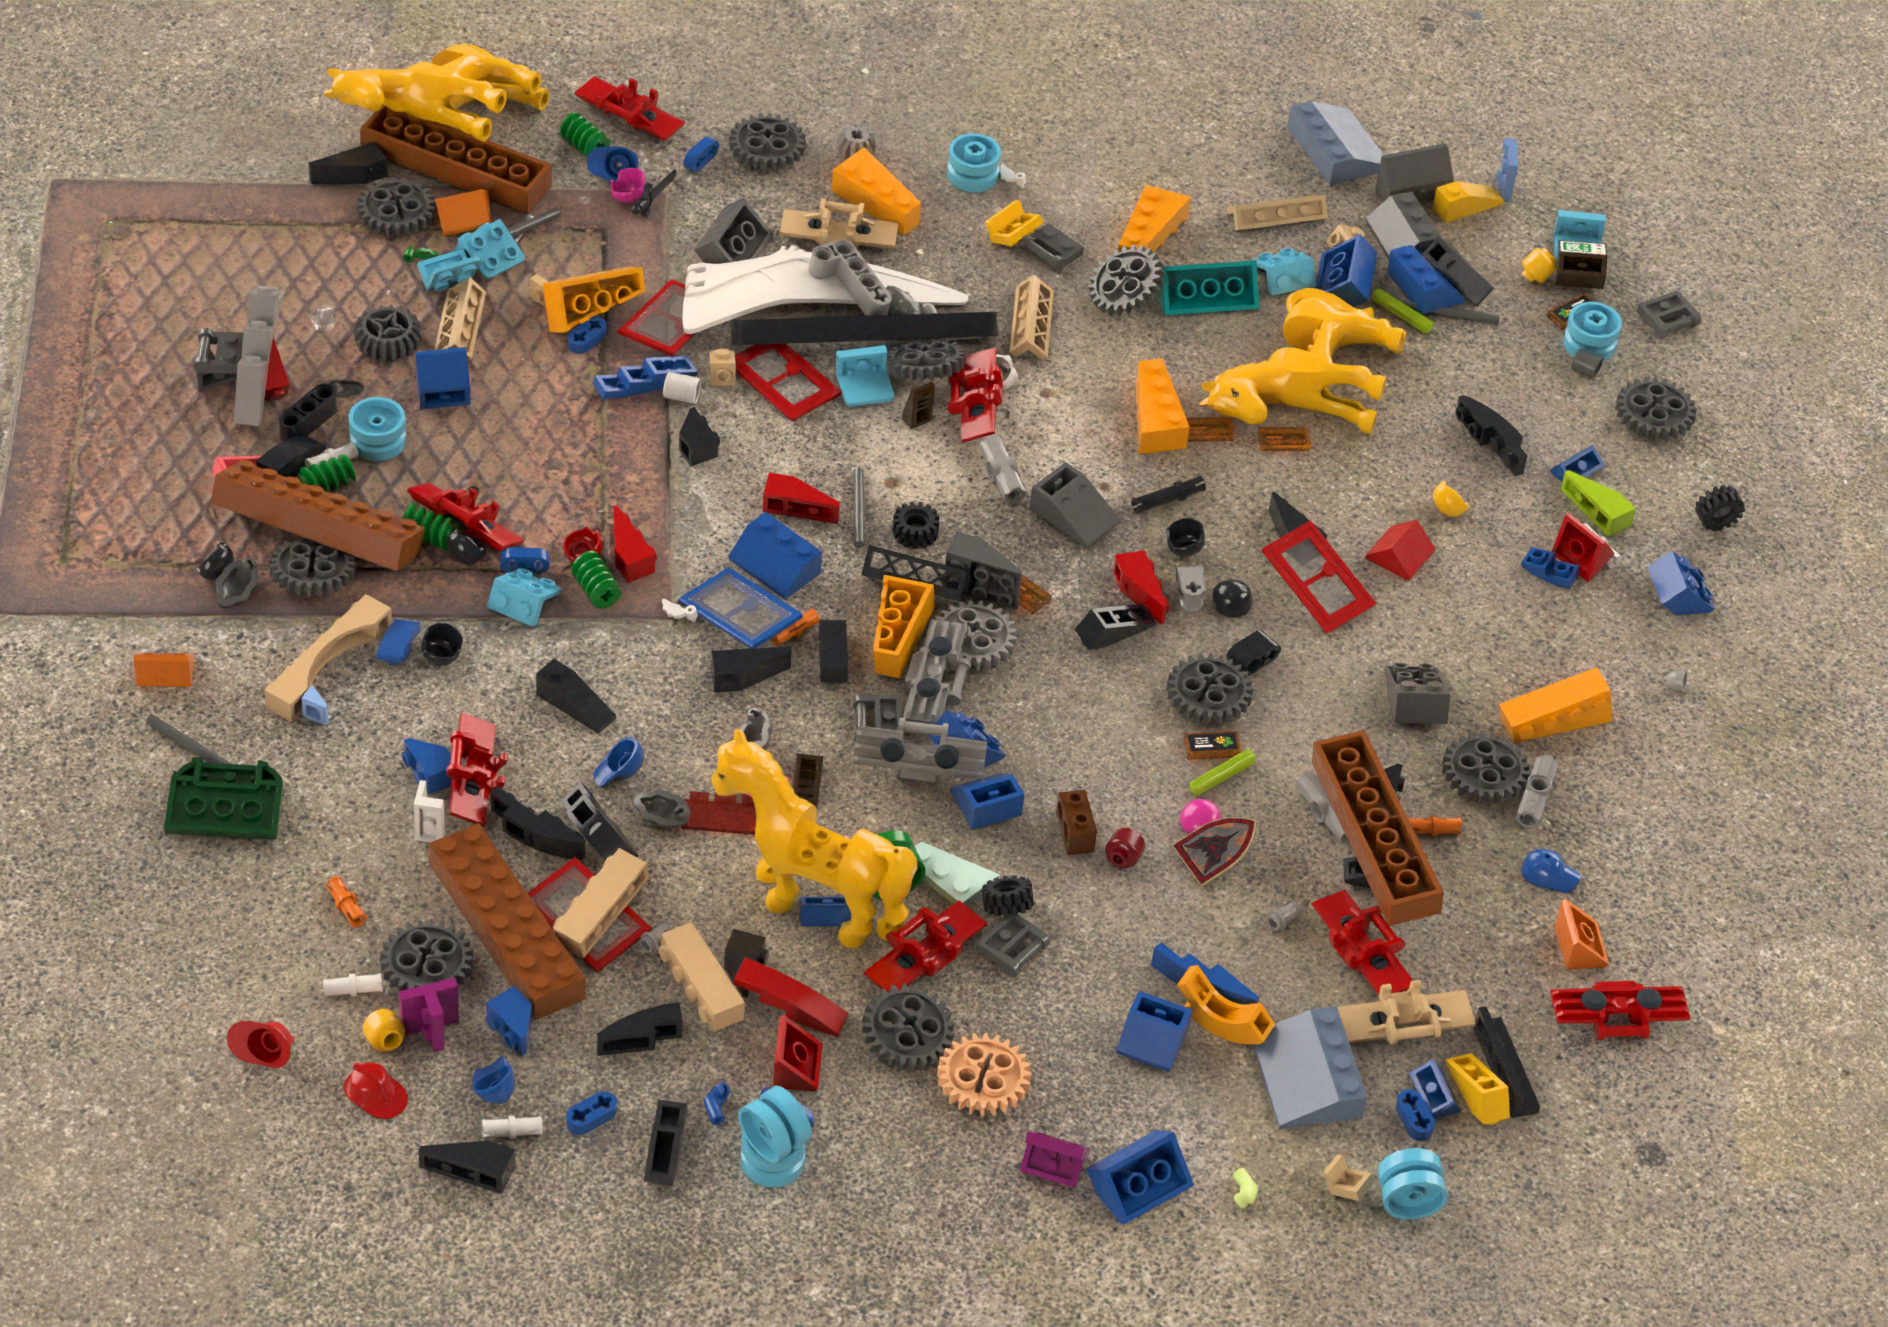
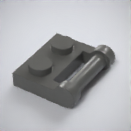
M1050 223L1030 236L1025 235L1019 243L1022 249L1025 251L1030 250L1049 263V267L1055 271H1059L1083 255L1084 251L1082 245Z
M1678 290L1640 303L1637 308V312L1654 329V333L1659 339L1668 336V333L1687 326L1695 327L1702 322L1699 312ZM1683 314L1686 316L1684 318L1678 319L1667 324L1664 323V321L1678 317Z
M202 328L198 336L200 346L198 357L194 361V369L201 373L237 374L238 362L242 358L244 332H213L209 328ZM210 344H217L215 360L208 359Z
M861 694L853 698V708L856 710L854 742L856 740L857 726L867 727L868 708H874L875 728L898 730L899 720L902 718V695Z
M1008 914V917H1004L977 942L976 950L1002 967L1008 976L1015 977L1020 973L1021 967L1040 949H1045L1051 941L1045 932L1021 916ZM1027 937L1032 940L1014 959L1008 956Z

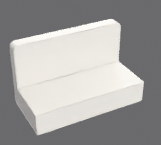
M420 780L414 801L415 840L433 842L445 837L444 800L428 798L426 781Z

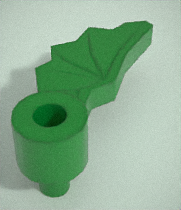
M410 246L409 249L405 250L403 259L406 262H412L415 258L427 260L439 256V253L432 251L430 248H420L414 251V248Z

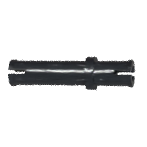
M1197 476L1184 482L1176 481L1172 486L1132 498L1131 505H1138L1133 510L1136 514H1139L1151 508L1175 500L1182 501L1189 495L1203 492L1206 490V484L1197 485L1204 481L1202 476Z

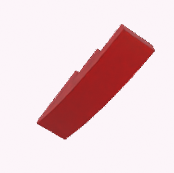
M744 958L734 978L735 986L760 994L759 1002L786 1011L785 1016L794 1022L832 1036L839 1037L848 1018V1012L803 983L749 958Z

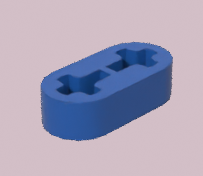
M709 136L704 137L687 152L683 166L694 173L698 172L716 156L719 142Z
M592 317L571 331L568 335L569 350L576 354H582L604 339L606 336L605 320L600 317Z
M511 547L504 549L500 554V568L507 573L522 568L531 571L533 574H540L546 572L550 567V554L542 548Z
M1412 1089L1401 1091L1398 1095L1396 1111L1408 1134L1417 1141L1430 1139L1433 1134L1435 1121L1423 1097L1419 1092Z
M601 1091L572 1106L566 1113V1127L571 1133L582 1135L608 1122L617 1113L616 1097L610 1092Z

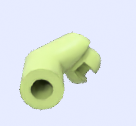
M1240 1168L1233 1174V1178L1240 1186V1192L1234 1195V1201L1240 1208H1245L1249 1203L1252 1204L1255 1201L1258 1188L1245 1168Z

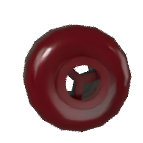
M1120 828L1115 831L1106 844L1105 853L1112 864L1119 868L1128 869L1139 861L1146 845L1138 831L1131 828Z

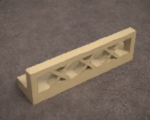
M1310 195L1227 207V213L1234 214L1235 230L1328 218L1326 195Z
M1032 275L1016 286L1009 353L1017 358L1029 350L1043 361L1048 357L1054 291L1035 275ZM1034 339H1036L1039 346L1034 343Z
M471 277L448 289L434 350L466 347L467 361L472 359L486 291Z

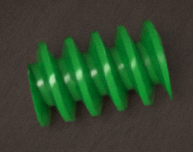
M572 112L563 120L560 127V136L587 158L590 151L594 148L610 147V139L606 138L605 133L599 131L597 127L588 122L586 118L580 116L579 113Z
M345 454L339 455L337 459L335 457L329 458L328 462L324 460L320 461L318 465L312 464L309 469L303 467L297 475L301 483L309 486H320L329 493V485H332L335 490H339L340 481L345 487L349 486L348 478L356 482L353 465Z
M411 503L402 519L413 520L417 525L425 527L424 543H431L434 547L440 546L442 550L448 551L447 538L455 528L458 531L460 530L459 524L453 526V518L448 517L444 522L443 514H439L435 518L433 510H430L425 516V507H420L416 512L417 505Z
M587 551L574 561L571 573L594 607L604 609L618 601L622 594L621 590L618 589L619 584L614 579L612 573L609 572L607 566L604 565L597 552Z

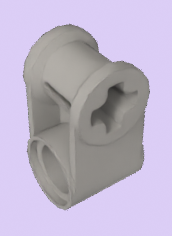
M1203 567L1176 568V589L1179 594L1180 607L1186 613L1196 614L1203 609L1202 595L1205 592Z

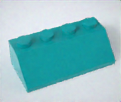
M1256 260L1164 266L1163 268L1165 276L1161 278L1164 284L1158 285L1161 292L1157 294L1164 315L1260 309Z

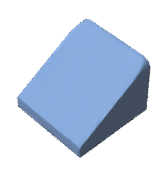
M311 686L302 697L303 717L327 726V704L317 690Z

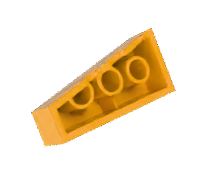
M864 147L833 169L831 190L833 193L851 204L859 205V203H864V212L877 220L899 223L897 232L903 236L919 225L921 202Z
M1145 185L1119 242L1118 252H1122L1124 245L1130 250L1132 244H1135L1137 249L1143 245L1146 250L1151 248L1153 253H1155L1158 247H1162L1166 243L1168 236L1178 230L1180 223H1184L1188 219L1191 197Z
M623 267L542 283L549 331L565 333L571 330L572 327L588 321L597 314H602L608 311L609 308L622 304L645 292L642 267Z
M1163 359L1138 361L1136 376L1138 455L1186 449L1190 427Z
M884 575L881 605L878 613V626L876 627L873 648L876 674L901 678L935 609L933 584Z
M1598 667L1499 704L1501 721L1514 743L1613 722L1611 690Z

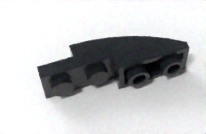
M1465 395L1459 396L1455 414L1457 419L1467 428L1470 436L1475 438L1480 446L1490 444L1491 449L1498 454L1505 467L1509 468L1514 476L1523 474L1527 461V455L1521 448L1523 436L1496 411Z
M579 782L561 800L567 809L566 814L604 860L609 856H613L619 848L635 857L639 856L617 824L609 819L583 783Z
M499 786L491 791V810L502 818L503 832L526 846L553 856L566 859L576 857L578 860L585 858L584 837L579 832L573 831L565 825L559 817L553 816L547 810L537 816L533 809L525 807L513 794L507 793Z

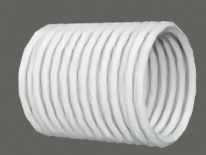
M669 372L665 379L663 396L667 399L670 398V400L695 404L700 394L701 379L700 377L680 375V373Z

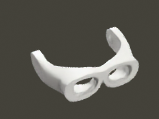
M996 354V365L1003 367L1010 373L1008 378L1003 381V391L1019 385L1016 369L1013 368L1010 355Z

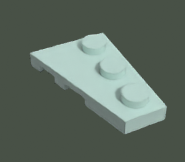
M920 842L915 846L926 868L923 881L952 904L960 900L966 906L982 895L983 884H987L989 880L994 881V878L997 877L1000 879V874L924 842Z

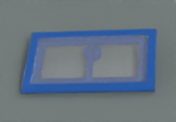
M730 567L678 599V602L686 607L690 605L695 606L698 615L750 649L757 648L803 618L801 612Z

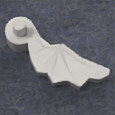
M1001 164V169L999 170L1001 179L1006 182H1016L1023 189L1026 183L1025 174L1022 172L1015 174L1013 170Z
M662 599L663 612L667 613L668 617H673L674 619L687 617L691 622H696L698 613L695 606L690 605L684 609L679 604Z

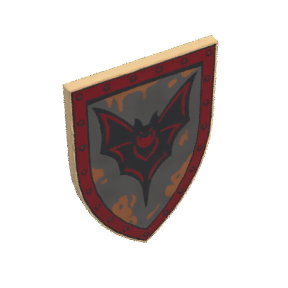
M1239 817L1214 820L1199 827L1172 846L1200 886L1203 887L1241 860L1253 840L1256 821Z

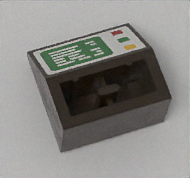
M1558 240L1555 286L1604 289L1607 273V244Z

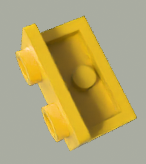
M1015 200L986 220L991 243L1004 244L1008 247L1018 244L1020 239L1025 235L1032 234L1037 227L1043 224L1041 215L1024 213L1019 200Z

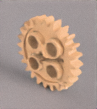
M973 1033L971 1041L962 1036L961 1045L953 1041L951 1049H944V1057H940L937 1077H939L938 1086L943 1087V1096L950 1095V1104L956 1101L959 1102L958 1110L967 1106L971 1115L977 1109L982 1117H984L986 1110H990L991 1114L996 1116L997 1109L1000 1108L1002 1112L1007 1113L1008 1105L1016 1108L1017 1101L1024 1100L1025 1092L1029 1091L1031 1081L1030 1063L1025 1062L1026 1054H1018L1019 1046L1009 1047V1039L1001 1043L999 1042V1035H996L993 1040H989L987 1033L984 1034L983 1039H979ZM989 1056H992L989 1070L986 1071L982 1089L979 1093H976L979 1087V1080L984 1074L986 1061Z

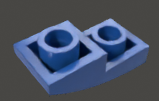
M1531 547L1521 562V567L1533 575L1567 589L1572 587L1580 574L1579 565L1555 560V552Z
M395 619L381 641L377 652V660H386L390 664L403 662L412 652L411 642L421 632L420 622Z

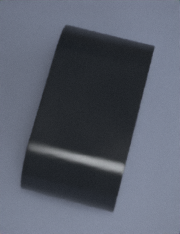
M1257 630L1235 643L1229 649L1226 658L1227 660L1233 659L1232 664L1234 666L1242 665L1241 672L1247 671L1249 676L1273 662L1280 654L1281 646L1263 630Z

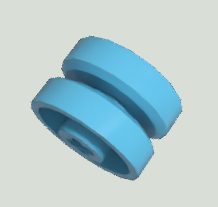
M974 133L961 135L954 139L949 146L947 169L948 180L959 190L976 193L987 191L994 187L999 179L1001 148L998 143L989 136Z
M1584 302L1574 306L1569 313L1563 339L1566 351L1575 357L1577 351L1581 348L1602 357L1603 362L1610 359L1616 351L1618 337L1622 328V319L1618 312L1603 303Z
M371 397L359 401L351 408L348 415L350 443L355 444L359 457L373 462L387 461L397 457L404 450L406 445L405 413L399 403L388 398Z
M775 1085L761 1094L759 1100L754 1099L739 1109V1123L745 1137L754 1150L768 1162L777 1163L790 1154L791 1148L797 1149L811 1140L812 1130L806 1113L798 1101L783 1087Z
M742 1130L741 1168L746 1177L751 1181L764 1187H782L792 1183L801 1175L805 1165L806 1143L797 1149L791 1148L789 1155L774 1164L766 1161L754 1150Z
M1422 1148L1404 1149L1385 1157L1379 1164L1377 1174L1382 1188L1383 1205L1386 1212L1393 1217L1419 1219L1440 1211L1446 1204L1448 1193L1443 1179L1442 1163L1439 1156L1434 1152Z

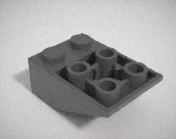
M1067 462L1032 487L1029 509L1086 548L1090 547L1121 523L1120 518L1088 478Z
M956 531L946 553L945 565L969 571L964 591L968 592L967 595L1018 609L1023 571L982 538ZM950 573L945 576L944 580L947 586L958 589L961 575Z
M1393 663V666L1385 665L1390 712L1395 723L1448 724L1450 692L1437 667L1429 663H1421L1419 666H1408L1405 663Z

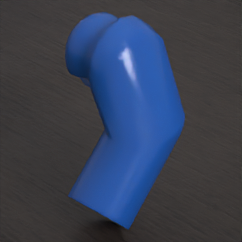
M719 1082L716 1086L712 1087L703 1101L710 1122L713 1125L720 1124L725 1119L721 1107L726 1102L731 1090L729 1085L724 1082Z

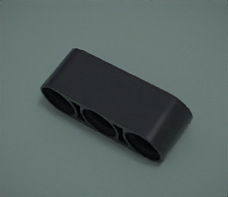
M322 383L315 386L279 416L280 439L282 442L295 436H309L337 412V395L333 385Z
M819 620L820 682L847 683L846 620Z

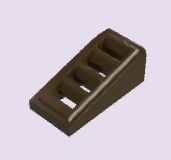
M933 382L912 389L902 413V420L910 429L932 421L935 384Z
M797 753L792 788L796 795H812L813 799H802H805L817 808L823 757ZM800 768L816 770V773L800 771ZM799 777L813 778L815 782L799 780ZM798 785L814 787V790L800 789Z

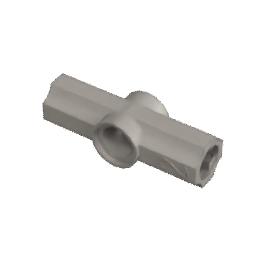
M995 435L986 436L980 442L979 449L987 463L989 480L992 483L996 482L1004 501H1008L1010 504L1018 503L1020 499L1025 497L1026 490L1018 476L1017 462L1014 456L1008 455L1000 438L995 437Z
M1544 754L1541 757H1536L1516 815V820L1523 827L1530 829L1539 825L1559 765L1551 756Z
M1312 770L1303 773L1297 780L1296 787L1309 802L1312 816L1317 822H1324L1340 842H1344V844L1349 843L1317 773H1313Z

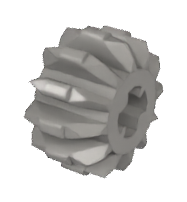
M851 125L850 128L845 127L842 129V132L838 133L837 150L838 154L843 156V160H847L863 147L872 155L875 153L876 137L875 133L870 132V128H862L861 125L858 127Z

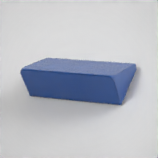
M1591 445L1550 469V472L1563 482L1564 474L1568 470L1586 478L1605 467V464L1594 445Z
M799 897L801 926H841L843 922L851 920V911L848 908L845 897Z
M1434 1059L1409 1072L1417 1091L1423 1097L1433 1118L1461 1112L1441 1067Z

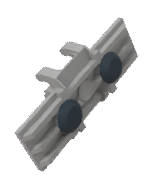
M931 620L924 646L921 647V651L913 653L905 680L904 692L909 695L903 718H906V721L935 724L943 715L945 705H958L961 703L962 696L960 693L966 672L971 668V662L968 659L959 657L968 627L967 623ZM950 671H953L955 676L951 690H949V684L941 682L943 675L947 676Z
M900 718L898 730L857 726L853 764L898 770L899 779H914L931 783L937 782V775L983 780L987 742L948 737V723H943L942 726L906 721V718ZM904 732L941 736L940 745L911 743V741L904 740Z

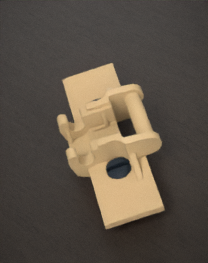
M821 198L819 212L817 213L784 209L780 235L815 240V243H820L821 245L838 240H846L857 248L861 245L891 249L895 248L899 223L863 218L864 203H859V205L829 202L825 198ZM831 211L849 213L848 222L833 221Z
M1421 980L1411 981L1409 989L1405 992L1391 993V984L1381 985L1378 1002L1337 1007L1349 1043L1384 1039V1041H1388L1390 1044H1395L1397 1040L1425 1036L1439 1038L1441 1037V1031L1474 1027L1476 1023L1466 990L1430 995L1420 994ZM1420 1023L1422 1024L1421 1026L1396 1029V1027L1398 1026H1408Z

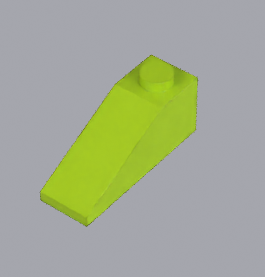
M1570 470L1565 472L1561 491L1607 537L1631 527L1636 508L1621 493Z

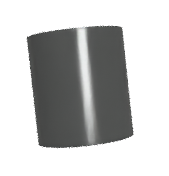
M1580 348L1572 361L1571 368L1595 378L1602 366L1603 358Z

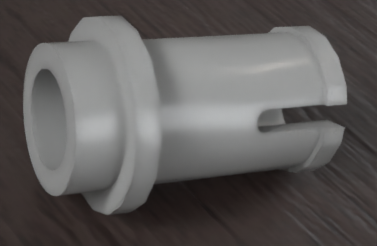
M1290 900L1279 910L1271 911L1267 917L1268 926L1273 931L1284 930L1286 924L1302 914L1300 905L1296 901Z
M664 920L650 932H644L639 940L642 950L646 953L657 952L661 945V934L671 924Z

